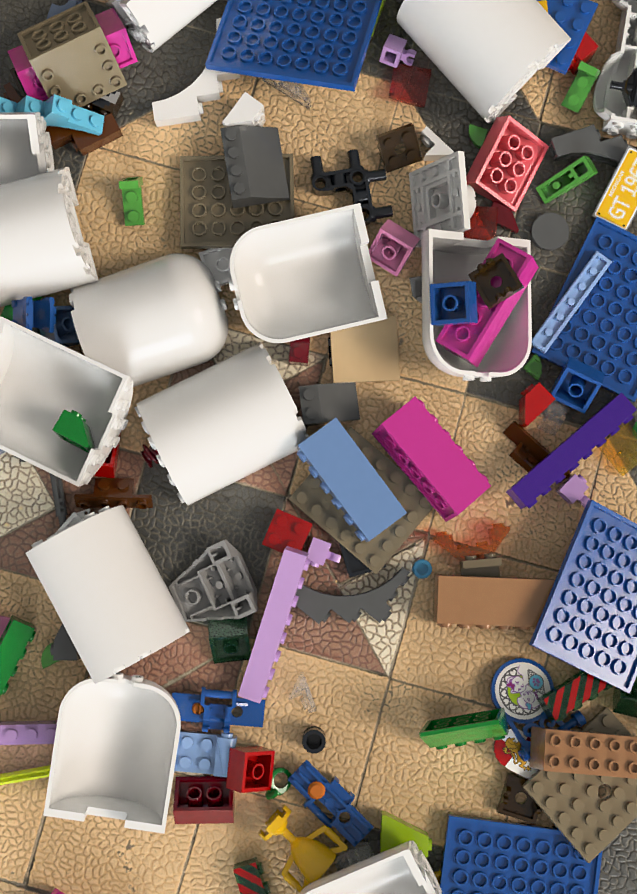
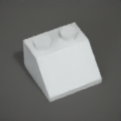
M245 92L223 120V128L237 125L263 127L266 121L264 105Z

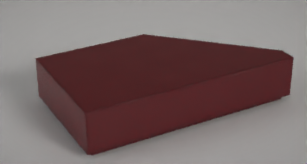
M494 201L485 220L517 234L519 229L512 210Z

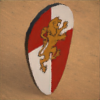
M509 728V733L505 735L504 739L494 741L493 751L495 757L509 770L529 779L539 769L529 767L530 761L524 762L521 759L518 751H520L522 746L512 729ZM518 729L525 740L531 741L530 737H526L523 731Z

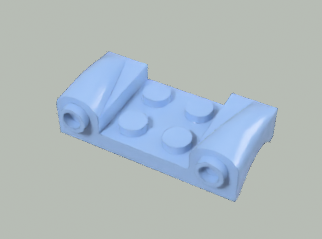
M180 731L174 772L213 774V776L227 777L230 748L236 747L237 736L230 732L229 734L223 732L221 734Z

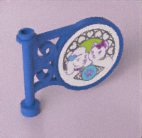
M525 658L513 659L501 665L494 673L490 685L492 702L496 709L504 708L507 723L522 746L518 754L524 762L530 761L531 741H527L522 737L513 722L525 724L522 731L526 737H531V732L528 733L527 731L529 727L545 728V719L551 721V723H546L547 727H554L555 723L560 726L557 729L567 730L576 725L580 728L587 723L579 710L571 714L572 719L566 723L559 717L557 720L554 719L552 715L554 708L553 681L547 670L539 663ZM549 697L548 704L546 705L544 699Z

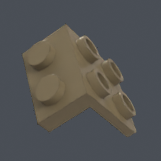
M484 554V558H477V555L465 556V560H460L461 576L500 577L499 566L502 565V558L496 557V554Z

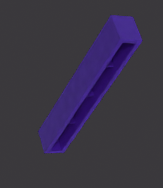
M621 392L510 487L506 493L520 509L525 507L531 508L538 502L536 498L540 494L542 496L546 495L552 489L550 486L554 482L558 484L566 477L564 473L568 470L572 472L580 465L578 463L580 459H587L593 454L592 449L595 446L599 448L607 441L605 438L609 434L613 436L620 430L618 426L621 423L627 424L634 418L632 414L637 409Z

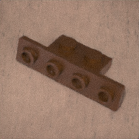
M513 421L503 431V434L517 445L509 456L527 472L551 453L516 421ZM569 470L566 473H564V475L566 476L565 478H567L571 474Z
M95 478L93 494L74 495L76 507L82 509H102L106 506L113 508L123 505L125 509L153 508L152 495L134 494V478Z

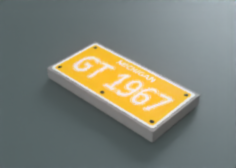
M629 145L592 214L593 217H599L626 231L637 213V149Z

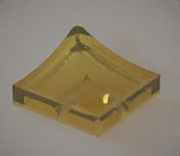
M627 423L599 447L600 451L621 476H624L637 466V432Z

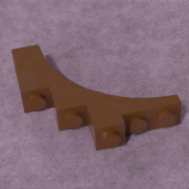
M10 82L3 85L6 90L3 93L6 99L17 103L22 100ZM112 113L104 116L103 131L99 136L80 130L56 126H46L45 132L50 134L54 150L71 142L76 152L80 151L83 156L123 136Z

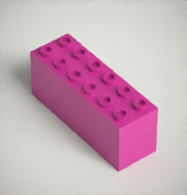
M111 8L96 14L95 17L101 26L120 69L138 62L126 28L115 9ZM21 45L9 50L8 54L27 96L41 101L49 99L28 60L23 46Z
M500 238L496 240L483 264L486 262V259L495 258L503 253L524 288L490 310L476 289L478 323L445 325L435 340L444 349L476 368L539 268L533 256ZM495 276L491 279V286L495 288L501 286V277Z
M416 396L385 420L372 433L445 522L459 515L491 487L487 477L476 469L475 463L465 456L461 446L454 443L449 432L438 424L437 418L427 411L425 404L420 399H417Z

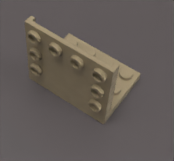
M87 1L17 33L28 60L48 98L55 94L72 100L73 105L82 107L128 85L101 26Z

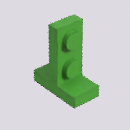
M583 61L580 62L578 66L579 71L561 104L578 114L601 73L599 69Z
M128 177L119 181V189H122L125 226L145 225L141 187L143 185V177Z

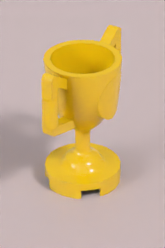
M283 804V811L280 812L277 809L265 822L267 826L266 831L260 830L258 835L266 841L272 835L277 836L281 834L290 842L291 854L281 871V875L294 889L301 892L309 883L318 880L335 860L336 853L346 851L348 847L326 825H322L305 837L294 836L287 829V818L292 810ZM324 833L339 846L329 848L314 838ZM293 861L304 877L303 887L288 872Z

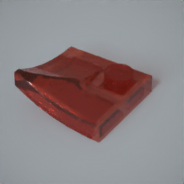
M398 64L397 68L393 69L388 98L408 105L425 108L432 69Z
M476 206L474 214L470 218L471 229L463 232L464 238L486 241L495 238L497 235L498 207Z

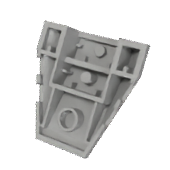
M226 539L208 547L169 586V590L185 622L241 619L258 611L257 588L241 553Z

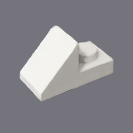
M427 126L422 130L420 135L421 142L427 148L431 147L425 154L424 161H437L454 153Z

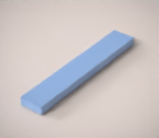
M598 251L593 254L533 336L532 346L543 354L547 352L610 266L611 260Z

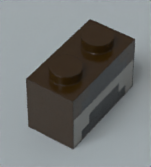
M116 90L82 107L90 111L94 109L98 111V114L104 116L112 113L115 119L124 101V97L121 92Z

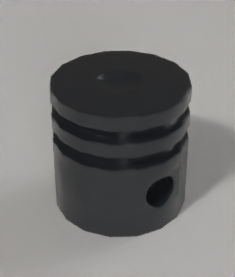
M311 726L304 731L302 744L307 752L319 753L324 749L326 738L324 731L320 727Z

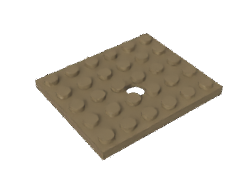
M293 153L282 154L290 200L234 209L230 196L225 155L180 156L181 249L233 248L243 234L255 227L295 218Z
M350 427L347 433L407 513L369 542H365V540L360 541L355 534L357 529L354 525L351 524L349 526L345 521L343 510L341 508L338 510L331 501L333 499L331 494H326L320 487L322 482L318 477L314 478L310 474L288 500L377 575L432 510L433 506L398 466Z
M604 707L580 730L631 735L608 707ZM538 770L522 785L525 791L587 863H590L637 817V779ZM602 784H607L611 789L610 797L605 800L598 796V787Z

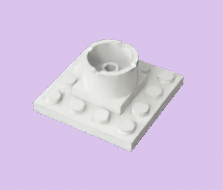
M456 151L409 173L414 235L420 238L416 247L421 248L422 233L427 229L464 232L471 229L470 218L476 208V195L474 189L467 184L463 151Z

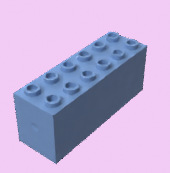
M334 418L298 445V457L303 463H308L310 466L308 470L314 478L318 477L322 482L320 487L326 494H331L333 497L331 501L338 510L340 508L345 513L343 518L349 526L353 524L357 529L355 534L360 541L365 540V542H369L407 513L337 418Z

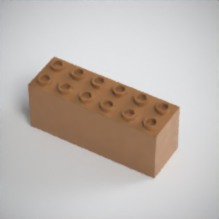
M434 574L433 621L438 626L446 628L452 627V624H457L459 628H471V625H476L480 629H491V626L502 630H510L511 626H515L518 630L529 631L530 627L535 629L555 580L548 578L466 577L461 575Z
M532 726L529 767L550 772L637 779V736Z

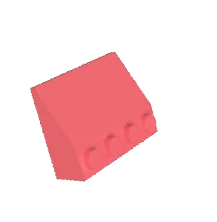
M510 115L496 117L466 176L467 184L477 194L510 208L512 212H516L549 146Z

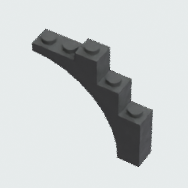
M593 124L551 138L548 146L554 162L589 156L591 160H597L617 168L628 147V143L623 139L622 135L600 142V132L598 129L596 130Z
M402 567L391 579L381 586L354 595L321 593L303 584L302 589H298L296 596H299L296 606L318 624L321 621L326 622L331 615L330 609L348 623L351 621L355 622L362 614L360 612L361 608L379 623L382 620L385 622L392 614L390 612L392 607L386 602L388 600L391 602L398 594L396 589L400 585L404 586L410 578L408 576L410 572Z

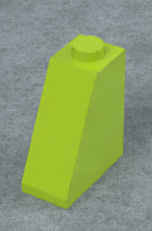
M381 811L380 853L405 842L414 841L419 851L422 850L425 857H428V851H432V839L429 838L426 831L386 811Z

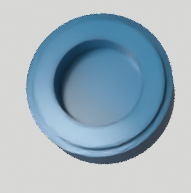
M420 559L413 564L412 571L416 577L424 579L430 576L432 566L427 560Z

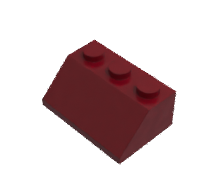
M176 777L173 804L175 824L234 823L235 791L226 788L227 777Z

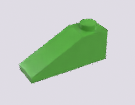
M583 156L536 187V190L543 202L547 204L597 174L598 171L589 156Z

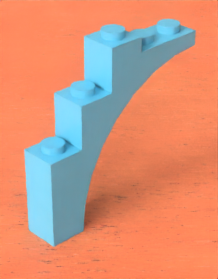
M54 94L44 102L26 95L17 103L0 97V112H40V116H44L47 126L70 128L98 136L102 134L104 115L73 105L72 100Z

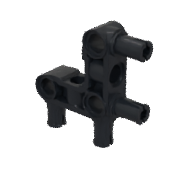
M357 149L347 152L349 169L324 172L321 156L310 158L313 173L310 178L315 195L329 196L335 192H350L353 197V205L360 203L362 212H366L369 215L367 219H364L365 226L374 223L377 219L393 217L391 205L377 208L372 205L369 188L371 182L386 180L385 168L373 171L364 169L361 166ZM360 176L363 180L355 182L353 177ZM318 182H323L325 187L320 189L315 185Z

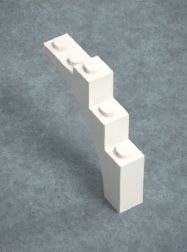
M221 18L216 19V29L219 27ZM205 67L202 74L180 93L164 100L152 102L156 126L162 127L201 121L200 114H204L202 102L220 100V93L223 92L222 81L238 79L240 74L208 70Z

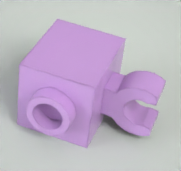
M389 34L383 46L379 62L397 68L400 60H402L406 65L412 66L414 60L409 57L415 58L417 52L413 49L405 50L407 40Z
M580 474L570 475L556 490L568 504H573L577 500L585 508L587 501L590 500L583 494L589 487L586 485V479Z
M313 537L308 550V559L311 560L309 565L318 568L319 565H324L326 559L339 563L341 555L329 551L331 543Z

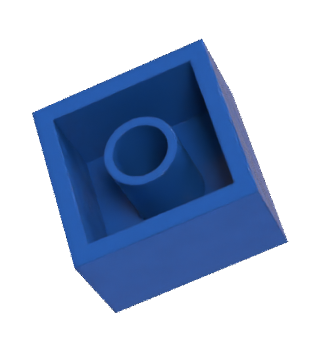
M459 281L430 284L431 325L443 326L478 323L476 282Z
M569 357L552 386L551 395L555 400L585 414L603 383L605 373Z

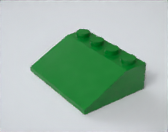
M504 708L429 720L419 732V735L430 748L436 747L437 750L447 748V745L455 744L458 747L466 745L469 741L482 743L487 738H493L494 740L504 739L505 735L509 733L505 710Z

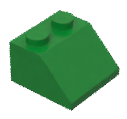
M64 409L52 430L62 440L87 453L90 452L91 448H95L90 427L85 423L86 419L74 410L69 412Z

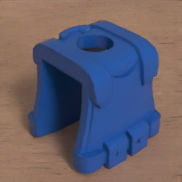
M25 296L20 300H12L13 320L11 321L31 331L32 327L45 331V333H53L54 324H56L54 298L46 297L42 300L32 301V297Z

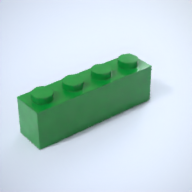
M13 615L0 637V696L6 693L9 686L7 682L10 676L14 677L18 669L16 665L19 659H23L27 649L25 647L28 641L32 642L36 634L32 623Z

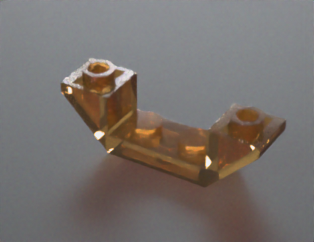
M504 523L492 524L493 528L488 529L490 544L487 541L476 542V546L469 547L468 544L457 545V549H454L452 534L447 535V531L436 532V536L431 537V539L453 557L494 552L510 531V526H504Z

